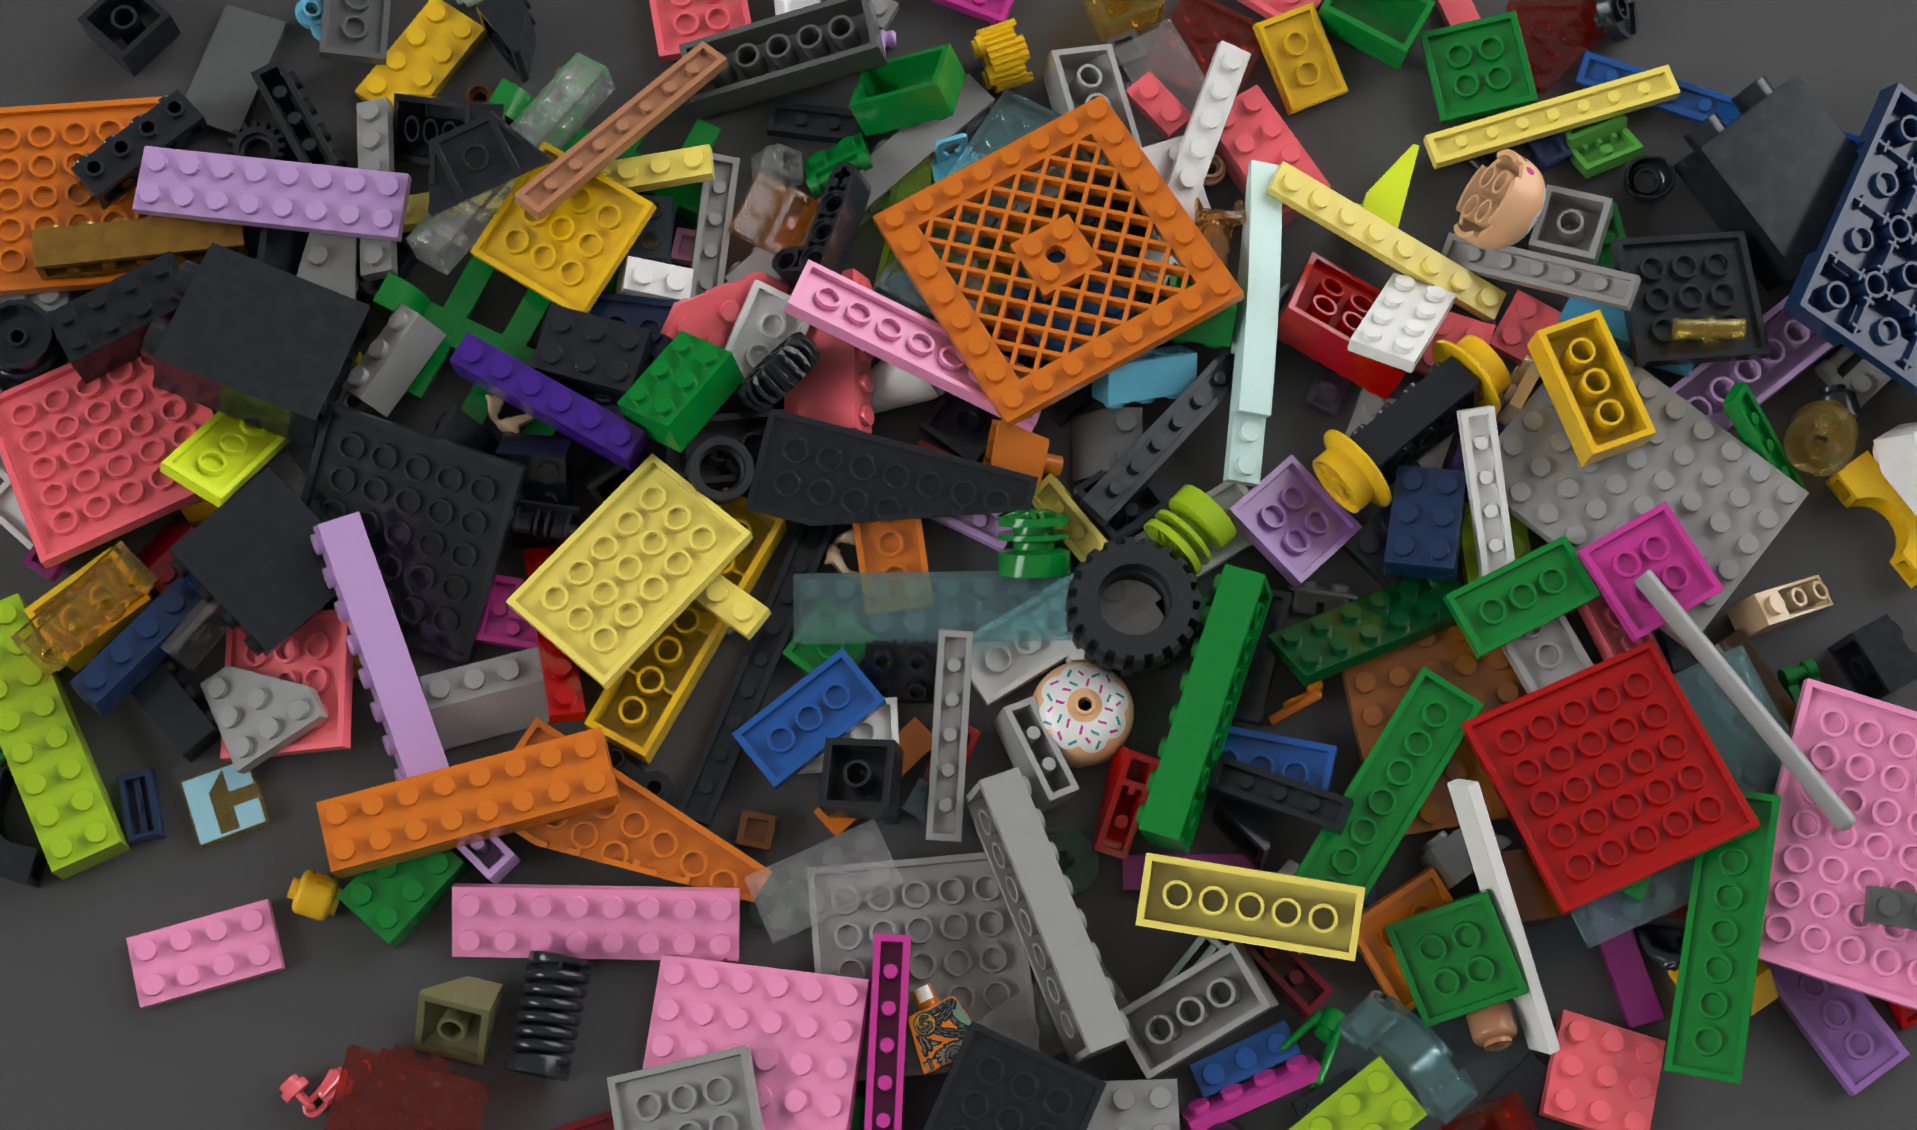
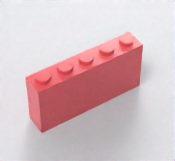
M852 268L843 271L842 276L873 291L870 280L857 270ZM789 287L787 294L791 295L793 290ZM810 325L805 336L809 337L816 344L815 347L820 351V357L810 372L784 396V412L872 434L874 412L872 410L871 393L874 390V382L871 376V361L873 360V355Z

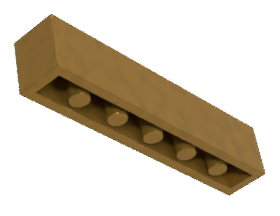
M148 215L146 218L140 219L119 217L113 219L112 222L102 223L83 221L74 226L64 227L60 225H46L42 229L32 230L35 268L43 281L132 271L171 251L179 266H182L186 260L201 264L212 242L249 257L246 225Z

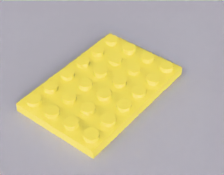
M652 453L506 600V603L603 688L608 690L753 539V536L749 530L708 497L697 492L688 481Z

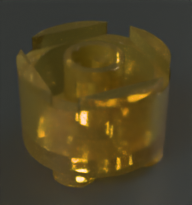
M1819 400L1802 406L1791 418L1785 434L1784 451L1787 459L1799 471H1805L1814 474V476H1830L1841 471L1851 460L1858 442L1859 428L1853 414L1836 400ZM1815 436L1827 437V442H1824L1822 438L1815 439Z

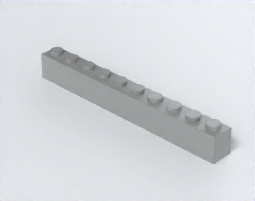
M969 73L965 76L952 116L943 120L936 119L923 122L915 127L899 128L897 133L889 140L883 139L875 146L871 154L874 168L866 172L864 170L859 171L871 186V194L859 227L893 199L892 197L895 194L892 193V187L897 183L898 189L901 183L904 184L902 181L907 177V174H911L914 169H918V165L921 162L922 165L919 167V172L915 177L911 178L908 186L931 167V160L936 159V141L961 133H966L968 136L994 114L995 99ZM957 143L947 146L944 151L949 152ZM822 196L816 201L810 200L800 210V214L792 221L787 220L777 228L775 235L767 242L761 241L752 249L751 255L742 263L740 261L734 263L726 272L724 277L725 283L745 278V275L760 271L786 284L772 268V259L784 247L804 246Z

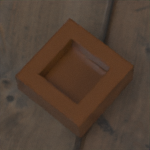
M743 809L735 843L736 846L771 852L778 817L776 815Z

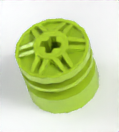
M1186 484L1168 502L1171 512L1160 509L1155 515L1156 519L1151 518L1143 528L1147 538L1155 540L1154 547L1161 550L1165 544L1173 549L1171 556L1175 560L1182 557L1188 564L1186 569L1188 574L1194 573L1196 576L1201 571L1202 565H1207L1212 559L1209 549L1214 552H1220L1237 533L1231 519L1211 497L1195 486Z

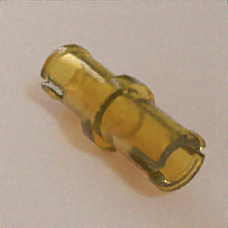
M1704 316L1703 319L1674 318V324H1672L1673 340L1703 339L1705 343H1712L1714 339L1744 340L1745 336L1742 334H1746V321L1744 318L1715 319L1714 316Z

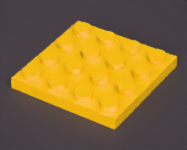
M543 141L538 149L549 156L551 163L518 178L470 253L477 259L556 305L589 313L657 207L653 202L599 172L541 221L537 220L515 203L514 194L564 154L563 151Z

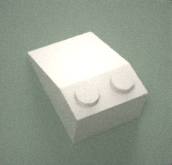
M1917 422L1897 425L1874 439L1873 457L1879 463L1883 476L1917 516Z

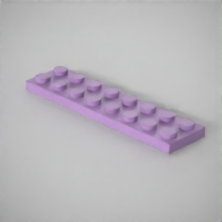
M144 146L132 209L136 214L401 242L412 178L406 173Z

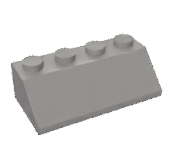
M1112 44L1051 50L1041 68V73L1054 118L1057 119L1103 94L1140 148H1142ZM1078 151L1076 160L1092 163L1095 154ZM1071 152L1065 154L1066 158L1070 157ZM1101 155L1099 164L1109 166ZM1073 170L1071 177L1074 181L1086 183L1089 173ZM1096 175L1094 182H1102L1110 178Z
M538 646L420 677L423 694L444 751L527 730L535 717L546 724H550Z

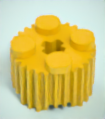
M1014 18L976 30L974 40L970 41L975 59L981 58L984 71L981 72V78L986 90L993 89L995 93L1034 80L1033 72L1027 73L1025 65L1028 59H1030L1028 46L1023 35H1016L1014 28L1017 26Z

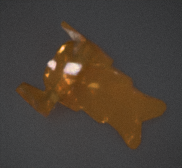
M1196 197L1194 199V223L1231 274L1227 263V254L1230 252L1229 239L1232 238L1233 227L1246 222L1243 201H1236L1234 211L1216 208H1203L1200 199Z

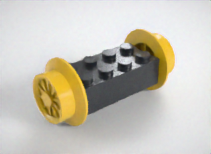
M1465 335L1456 344L1445 340L1435 342L1431 349L1434 365L1428 370L1426 377L1418 383L1413 382L1403 390L1398 400L1393 404L1387 403L1381 407L1375 418L1367 425L1361 424L1352 432L1350 438L1333 429L1328 430L1324 434L1323 439L1326 450L1313 460L1312 465L1320 483L1338 504L1352 513H1358L1370 502L1380 507H1387L1392 501L1389 485L1396 479L1397 465L1414 466L1459 428L1457 411L1493 405L1495 407V414H1499L1501 410L1499 395L1509 388L1511 377L1504 362L1486 342L1474 335Z

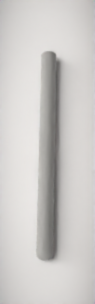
M1648 570L1635 580L1634 584L1832 824L1839 831H1846L1852 828L1856 822L1855 815L1652 570Z

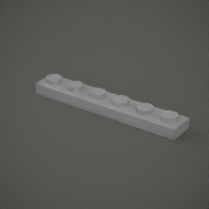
M388 97L356 103L358 168L395 172L392 102ZM360 238V276L366 282L386 278L388 273L397 276V242Z
M1451 232L1448 233L1441 253L1478 276L1627 311L1631 310L1641 282L1639 275L1517 247L1507 246L1494 250L1480 249Z
M939 629L925 841L961 843L974 631Z

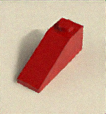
M1120 745L1117 752L1113 755L1106 776L1092 847L1093 850L1127 860L1138 824H1136L1137 811L1141 803L1146 804L1150 792L1147 790L1148 778L1153 769L1157 770L1160 759Z

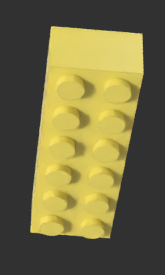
M1146 853L1135 925L1355 961L1365 887Z

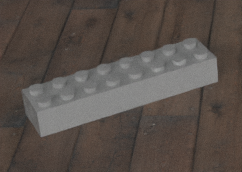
M1019 767L979 780L966 795L964 801L1071 1065L1109 1051L1129 1039V1022L1124 1012L1118 1010L1114 1000L1115 989L1109 977L1104 976L1100 966L1101 955L1099 949L1094 942H1090L1085 930L1087 929L1085 915L1081 909L1076 908L1072 898L1073 887L1071 881L1066 875L1062 874L1058 864V850L1052 841L1049 842L1044 830L1046 827L1044 816L1040 809L1035 808L1032 801L1030 782L1025 775L1022 776Z

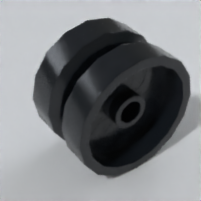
M24 299L7 300L0 303V373L9 381L18 384L61 367L67 356L46 316L47 312L36 303Z

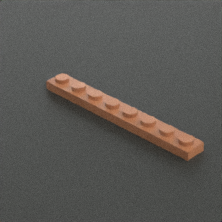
M704 41L700 42L514 194L515 203L541 221L727 68V58Z

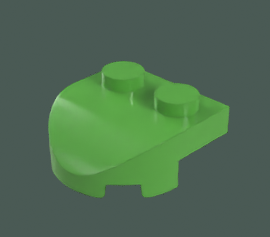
M1624 114L1565 131V143L1572 152L1569 161L1585 179L1643 156L1644 146L1627 128V117Z

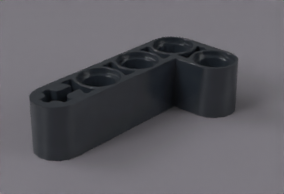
M842 163L831 172L804 246L784 247L772 259V268L792 290H794L808 259L840 275L843 273L871 194L870 184L852 163Z

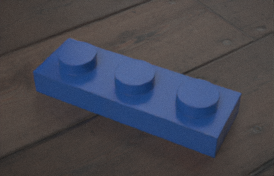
M1286 1020L1188 1065L1187 1067L1202 1098H1207L1220 1092L1230 1084L1239 1083L1262 1070L1300 1054L1301 1051L1296 1042L1286 1051H1281L1280 1046L1292 1035Z

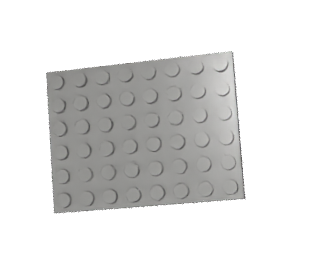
M1621 351L1619 352L1656 433L1644 446L1581 467L1544 382H1542L1499 435L1509 513L1548 543L1566 535L1577 553L1584 547L1666 501L1724 588L1717 595L1686 612L1703 632L1809 492L1642 367L1634 368L1633 360ZM1668 624L1660 627L1667 635L1688 649Z

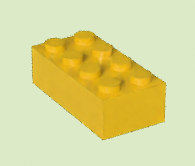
M1600 309L1536 331L1527 347L1581 467L1644 446L1654 436L1656 430Z

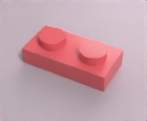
M1150 71L1125 90L1128 100L1167 140L1173 138L1188 125L1192 114Z

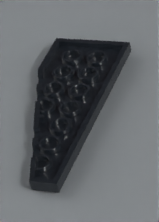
M770 408L745 509L809 526L1015 512L1016 510L1030 511L1038 477Z

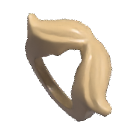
M485 395L489 417L502 432L520 433L519 429L535 419L526 413L499 420L497 415L501 410L504 400L495 395Z
M852 529L838 535L834 542L827 547L824 564H832L846 579L857 580L860 579V572L847 568L843 557L840 555V549L837 547V544L840 542L855 545L854 531Z

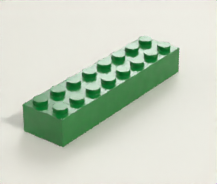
M1225 564L1222 574L1218 573L1214 579L1212 593L1215 596L1212 605H1207L1203 612L1201 625L1204 626L1202 636L1201 639L1196 638L1191 649V658L1194 660L1190 671H1185L1182 676L1180 691H1183L1179 704L1175 703L1171 709L1169 724H1172L1168 737L1164 736L1160 742L1158 757H1161L1158 768L1157 770L1153 769L1148 778L1147 790L1150 793L1146 804H1140L1136 815V824H1139L1138 829L1148 843L1189 855L1209 794L1207 785L1218 758L1222 754L1273 597L1266 574Z

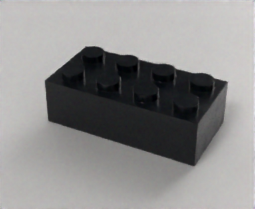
M171 251L46 314L71 365L86 384L142 356L141 349L145 335L152 321L157 316L169 321L172 320L181 302L171 298L172 287L180 269Z

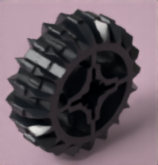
M797 332L787 337L747 374L744 381L738 386L737 395L742 399L748 409L751 408L756 414L762 413L786 396L819 360L820 351L815 347L816 344L802 332Z

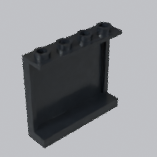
M269 467L169 549L170 556L173 559L169 563L171 567L183 579L189 576L198 585L194 588L195 592L208 605L214 602L223 611L219 614L220 618L233 631L238 627L247 636L244 642L257 656L263 653L268 659L273 657V652L337 597L335 589H329L325 582L322 569L327 566L323 555L316 554L310 535L315 534L313 527L322 522Z

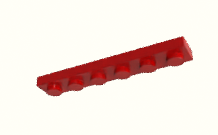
M558 546L523 549L527 579L558 549ZM535 629L550 724L586 720V709L578 665Z

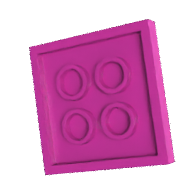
M1666 501L1577 552L1594 584L1633 643L1667 624L1634 584V581L1648 570H1652L1686 612L1724 590Z

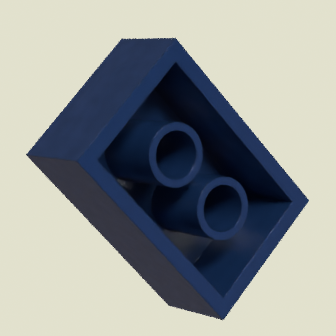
M1397 465L1384 557L1387 575L1456 582L1468 494L1465 471Z

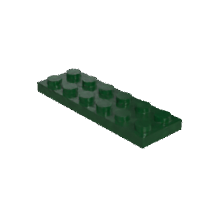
M1410 578L1268 635L1267 646L1304 686H1308L1457 625L1442 598L1463 585L1457 580L1452 582Z

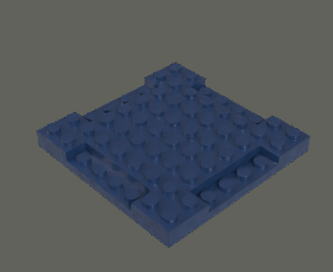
M1896 83L1880 91L1857 142V145L1862 149L1817 250L1807 254L1782 311L1831 345L1844 344L1917 395V95L1902 84Z

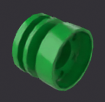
M1038 508L1030 509V511L1016 510L1012 513L998 515L999 526L1013 527V530L998 532L999 540L1013 542L1012 548L998 551L999 575L1012 578H1050L1070 574V550L1055 547L1056 541L1070 538V532L1054 529V527L1070 524V515L1050 509Z

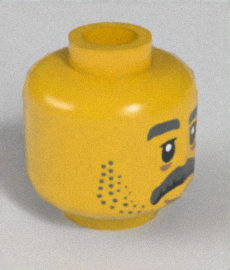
M308 869L303 873L301 879L293 878L287 898L293 899L292 911L295 914L323 921L328 915H335L340 901L337 896L342 892L343 888L339 887V880L335 876Z

